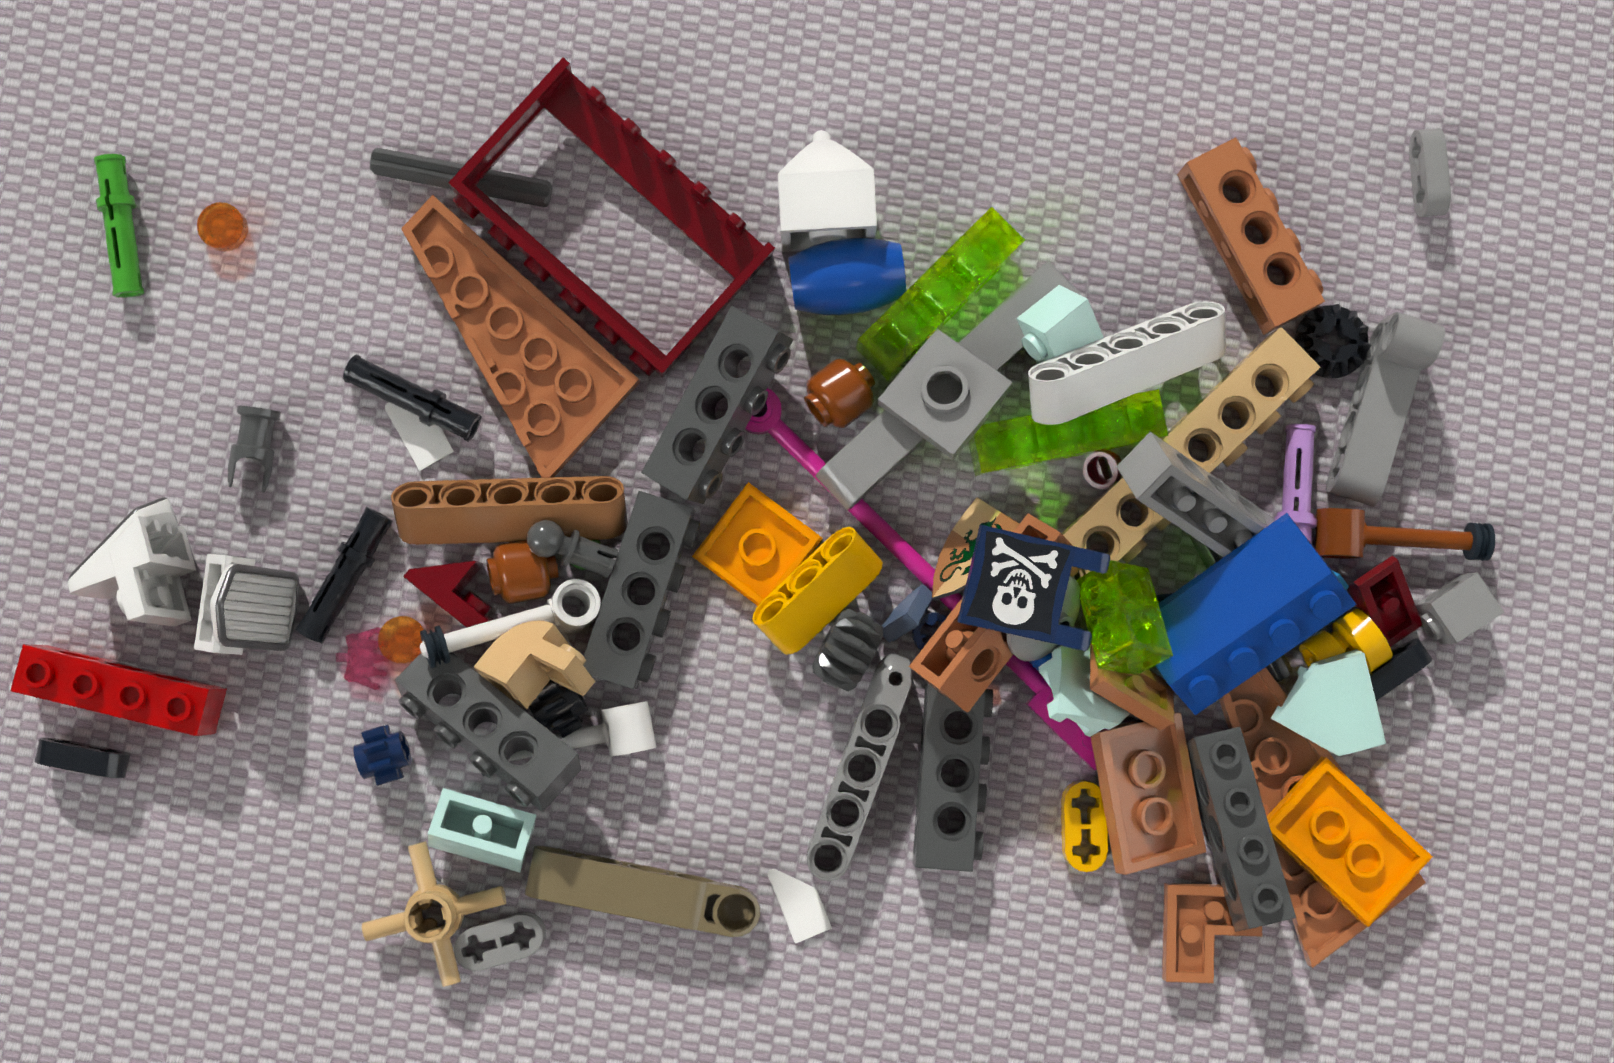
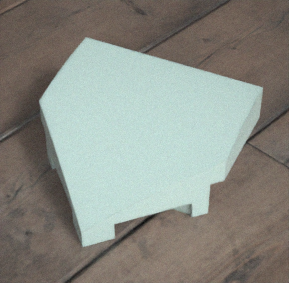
M1059 645L1051 652L1053 658L1038 667L1040 674L1052 689L1054 700L1047 704L1050 718L1058 722L1068 718L1078 724L1084 735L1091 737L1104 728L1107 730L1114 728L1130 714L1090 690V647L1087 651Z
M1357 649L1313 662L1308 669L1300 666L1296 672L1298 673V679L1283 706L1280 707L1278 705L1271 717L1272 720L1337 756L1386 744L1365 653Z

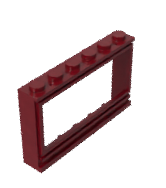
M564 57L561 58L448 182L454 193L457 194L452 199V202L472 220L478 214L492 226L487 233L507 251L513 246L520 250L527 257L523 265L543 283L549 277L563 289L558 296L576 313L580 314L585 308L594 316L598 322L593 327L611 344L615 345L621 340L630 348L633 353L629 359L649 377L654 371L662 378L667 374L759 269L773 256L775 247L769 242L764 246L746 230V223L733 212L729 215L711 199L712 193L700 181L694 183L676 167V160L667 151L662 149L659 152L642 136L641 129L630 118L624 120L607 105L605 96L597 88L591 86L589 89L572 74L570 63ZM544 110L550 113L734 278L732 283L667 355L660 351L476 186Z

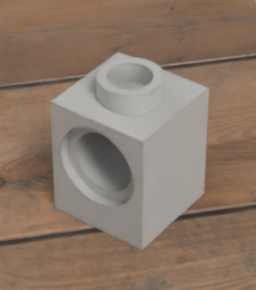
M1478 572L1460 574L1415 604L1422 615L1420 617L1423 624L1421 627L1431 639L1439 640L1441 644L1459 643L1504 613Z

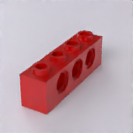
M23 644L10 691L180 733L204 736L216 733L227 688L54 646Z

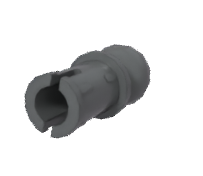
M550 520L539 521L528 530L527 544L531 552L537 556L548 558L558 553L563 555L561 561L563 566L571 563L598 573L605 578L609 577L616 561L613 558L617 557L618 549L610 548L579 536L580 532L575 529L570 537L564 536L561 527Z

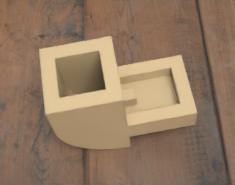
M529 621L514 626L499 636L474 665L475 670L514 703L525 709H528L550 680L582 696L595 683V680L583 666L586 662L585 657L568 644L553 623L547 621Z

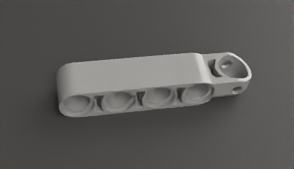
M898 654L885 656L878 663L809 842L806 855L808 868L813 876L820 880H837L847 871L900 729L899 717L911 687L910 659ZM892 672H897L900 675V681L896 685H892L889 682V675ZM880 709L886 711L891 719L890 729L884 735L872 736L865 729V718L873 710ZM856 755H868L874 760V772L868 779L856 780L848 773V764ZM843 799L851 800L858 807L856 819L846 825L835 822L831 817L832 807L836 802ZM833 845L840 850L842 856L837 866L831 869H824L817 865L814 855L821 846Z

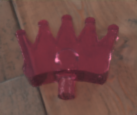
M381 627L358 634L352 633L345 637L348 653H336V662H347V668L343 677L346 681L356 682L373 690L380 689V684L374 683L368 677L379 675L384 677L388 674L386 670H380L373 666L377 663L391 661V656H384L373 652L382 647L386 648L389 645L387 641L380 642L371 639L375 634L382 633Z

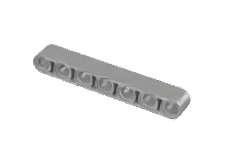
M1047 261L958 343L1000 372L1025 349L1021 342L1024 335L1016 319L1058 285L1079 295L1081 294L1050 261ZM941 374L936 376L937 380L933 381L927 388L928 395L934 402L950 404L960 397L963 386L959 381L950 378V374ZM884 410L829 460L815 477L848 511L918 448L925 439Z

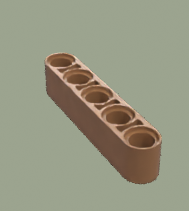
M608 476L414 481L398 486L391 494L399 537L408 544L494 543L527 540V533L530 527L542 520H550L558 524L564 536L570 537L575 529L580 532L579 536L586 539L603 540L620 536L626 531L628 525L623 484L620 480Z

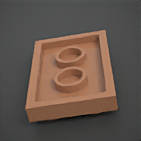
M1174 712V724L1161 731L1139 719L1119 724L1110 730L1104 728L1091 736L1115 872L1127 875L1205 853L1206 846L1181 712Z

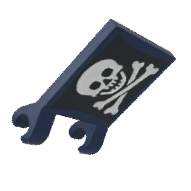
M980 524L957 622L1087 651L1092 639V634L1089 631L1058 624L1071 568L1073 566L1094 572L1106 573L1110 563V556L1097 551Z

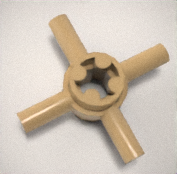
M424 841L410 845L408 850L418 890L408 900L404 912L362 923L363 937L365 941H371L407 931L415 940L432 943L442 987L461 982L450 937L460 928L464 915L505 905V891L502 886L459 897L450 887L437 884L427 842ZM434 900L443 906L440 909L446 924L441 926L437 925V921L434 918L424 920L422 916V910L428 909Z

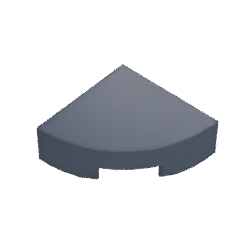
M924 584L912 591L881 625L883 626V637L888 642L897 640L920 625L933 601L932 592Z

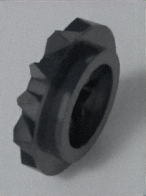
M1340 304L1319 306L1312 310L1301 320L1295 334V341L1320 366L1314 374L1324 378H1341L1351 374L1364 364L1367 352L1372 346L1368 339L1369 326L1363 324L1358 317L1357 311H1350L1341 307ZM1336 326L1338 337L1350 343L1336 348L1335 354L1332 355L1330 344L1323 342V339H1316L1315 337L1319 338L1330 334L1333 327Z

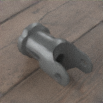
M238 405L237 413L241 415L237 443L231 445L228 464L229 487H232L236 462L241 458H252L260 461L265 467L262 483V492H265L269 485L275 454L270 449L275 421L280 420L281 412Z

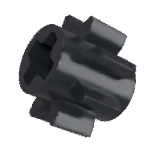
M552 680L539 693L538 699L529 706L534 718L551 732L558 729L562 738L583 727L581 724L583 721L579 715L588 711L587 704L582 695Z

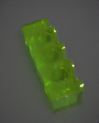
M991 207L858 338L856 350L889 381L917 353L937 328L940 330L1019 252L1025 239Z
M1159 389L1130 395L1061 424H1040L1032 419V415L983 424L968 444L976 477L1090 454L1100 450H1110L1139 444L1149 432H1152L1160 439L1169 435Z

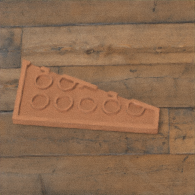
M432 195L401 230L441 297L446 310L459 329L468 349L499 404L508 416L521 443L530 455L541 478L555 477L640 384V380Z
M1265 667L1221 697L1219 702L1228 729L1241 728L1267 816L1321 756L1327 757L1343 773L1344 771L1328 750L1271 719L1277 706L1282 707L1288 696ZM1274 842L1296 918L1292 919L1306 963L1313 968L1367 928V926H1364ZM1419 873L1377 919L1426 883Z

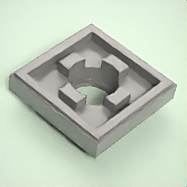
M937 328L877 400L879 406L954 460L1012 390L1013 382ZM950 374V378L962 384V393L956 401L950 404H939L929 397L927 388L933 381L937 380L936 376Z

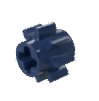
M389 725L363 731L361 734L364 742L353 747L355 763L363 779L375 777L377 786L404 778L401 768L412 764L411 751L404 733L398 731L391 734Z

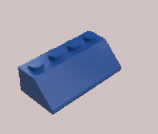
M1285 513L1128 626L1168 685L1193 714L1197 715L1357 604L1288 513Z

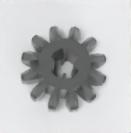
M848 608L841 611L837 619L834 620L812 664L813 673L823 679V682L834 688L838 687L848 692L856 688L881 643L883 626L862 612H856Z

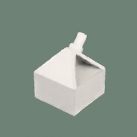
M823 130L815 132L812 142L778 173L782 252H799L831 240L875 238L877 216L874 169L850 150L831 140L828 132Z

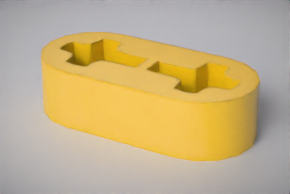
M1078 780L1069 784L1063 791L1061 798L1063 857L1068 864L1078 871L1091 872L1097 870L1105 862L1108 853V831L1100 787L1085 780ZM1081 789H1086L1087 794L1096 799L1095 806L1087 808V822H1081L1080 809L1072 806V798L1080 797ZM1081 829H1087L1088 842L1097 846L1096 853L1088 855V862H1082L1081 857L1072 852L1073 846L1081 845Z

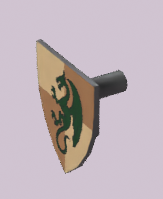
M976 497L950 532L941 550L933 577L932 598L937 600L965 589L980 524L1014 532L1019 523Z

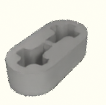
M1440 128L1414 130L1409 143V161L1415 211L1419 217L1446 215L1450 207L1451 187L1445 135Z
M528 911L479 923L467 928L460 934L454 946V954L458 963L471 971H480L509 963L534 954L544 943L546 927L539 916ZM517 922H523L526 929L533 928L535 931V935L529 940L528 947H524L521 940L505 942L504 936L510 935L518 929ZM472 935H477L479 942L493 939L496 941L497 946L491 947L483 953V960H478L476 953L468 954L466 951V946L472 942Z

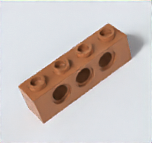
M1235 137L1186 162L1177 176L1262 334L1265 335L1324 303L1325 300L1321 295L1323 293V286L1315 271L1307 269L1299 254L1301 252V245L1296 234L1290 228L1286 229L1278 215L1279 205L1275 195L1269 188H1263L1256 175L1257 164L1248 148H1242ZM1223 186L1235 187L1241 194V203L1228 201L1223 194ZM1245 226L1258 228L1263 235V244L1250 242L1245 235ZM1268 266H1275L1283 272L1285 276L1283 286L1276 285L1269 280L1267 276Z
M1029 513L1014 530L1015 533L1073 546L1061 532ZM1072 566L1070 576L1074 577L1080 568ZM961 599L909 667L938 692L968 713L1013 654L1008 648L1007 633L957 622L962 603Z

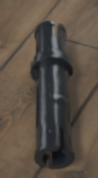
M357 354L349 360L343 373V380L345 382L360 387L387 402L419 416V421L429 427L435 424L464 438L468 442L474 437L482 419L479 413H474L447 400L446 394L437 389L431 392L361 358Z
M366 506L359 523L347 542L342 541L337 549L340 554L314 597L308 611L296 627V631L315 642L324 643L331 626L340 614L360 576H362L366 567L371 568L376 560L372 556L390 525H392L393 520Z

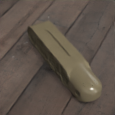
M534 846L525 895L535 899L728 937H741L750 933L760 918V903L757 896L751 890L742 886L560 848Z

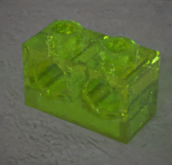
M1110 560L1106 573L1090 571L1076 580L1081 588L1080 601L1088 631L1092 634L1091 643L1098 669L1138 675L1173 656L1148 568Z

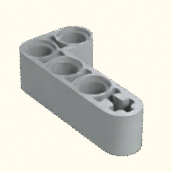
M1400 312L1393 313L1377 324L1369 341L1372 346L1367 352L1364 364H1362L1328 475L1327 492L1373 507L1379 502L1388 481L1420 371L1430 367L1437 359L1445 337L1444 326Z

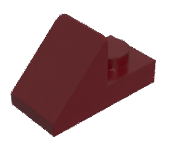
M1393 555L1348 585L1347 592L1357 604L1355 606L1372 619L1386 638L1390 647L1423 625L1399 560Z
M469 561L409 569L403 576L466 628L494 620L487 614L492 607L472 591H469L465 596L461 593L484 564L482 562Z

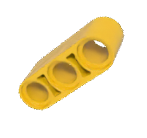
M842 528L821 544L757 606L752 620L782 653L788 655L798 652L874 581L882 569L883 562L854 528Z

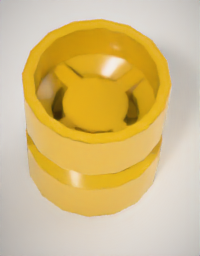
M1358 608L1353 609L1333 622L1331 633L1325 630L1320 631L1299 645L1301 656L1308 668L1313 662L1357 649L1365 653L1369 673H1372L1390 661L1393 656L1391 648L1380 629L1369 616Z

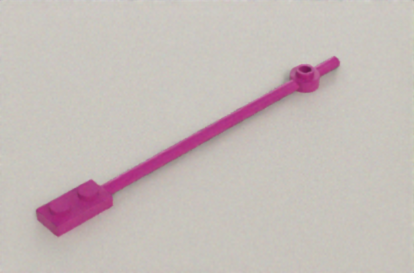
M767 388L768 397L765 402L767 412L761 417L752 415L745 430L757 435L769 433L830 493L815 477L826 463L781 420V402L778 396L771 389ZM863 499L848 510L913 575L933 592L935 569ZM958 592L939 600L952 611L963 596ZM1012 655L1006 665L1035 693L1025 704L1091 769L1096 770L1091 737L1084 735L1078 724L1068 718L1058 722L1049 717L1047 704L1054 700L1050 686L1029 661H1023Z

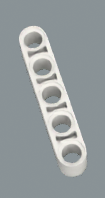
M1195 302L1031 367L1028 371L1032 419L1040 424H1061L1220 359L1226 353L1224 306L1216 302Z

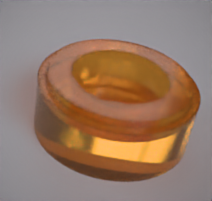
M218 202L207 206L200 213L197 220V231L200 238L207 245L215 250L226 252L238 248L245 241L248 234V223L245 216L234 206Z
M394 617L388 620L380 629L377 639L378 648L381 654L390 662L396 664L410 663L421 653L420 645L422 640L420 631L424 629L418 621L411 617Z

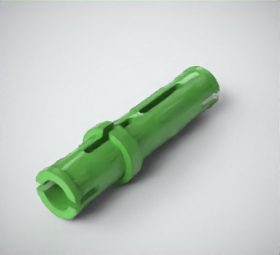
M103 154L94 157L100 197L96 199L97 210L103 214L113 286L112 294L118 298L141 296L144 294V288L142 287L138 247L132 210L136 208L135 197L129 193L125 165L126 157L121 154Z

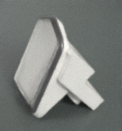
M162 497L133 509L70 574L67 582L70 594L98 599L117 597L118 605L126 615L127 621L174 627L192 621L180 576L197 570L185 527L178 525L170 501L166 497Z
M207 554L194 649L211 653L242 655L243 648L286 651L291 644L297 615L298 575L291 571L255 567L256 559Z

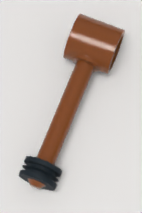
M1349 508L1316 509V519L1318 521L1315 532V549L1322 558L1361 559L1364 557V547L1366 545L1463 550L1464 557L1467 560L1488 561L1491 559L1495 549V531L1489 523L1477 524L1470 522L1466 525L1464 531L1367 526L1364 510Z

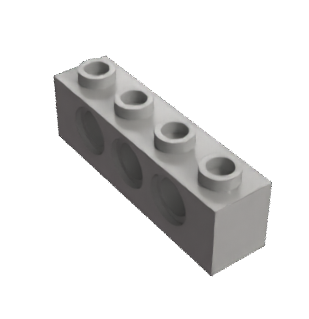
M1149 432L1116 466L1137 500L1222 557L1228 555L1275 521L1273 517L1152 432Z

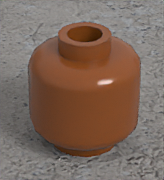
M835 359L807 381L808 395L804 397V401L812 415L824 427H828L831 424L836 428H845L873 406L874 396L871 387L875 385V380L862 363L858 362L853 365L845 359Z
M527 540L499 544L494 549L493 558L486 559L493 595H501L508 604L546 597L551 588L550 579L559 577L555 555L548 558L537 556L531 552Z

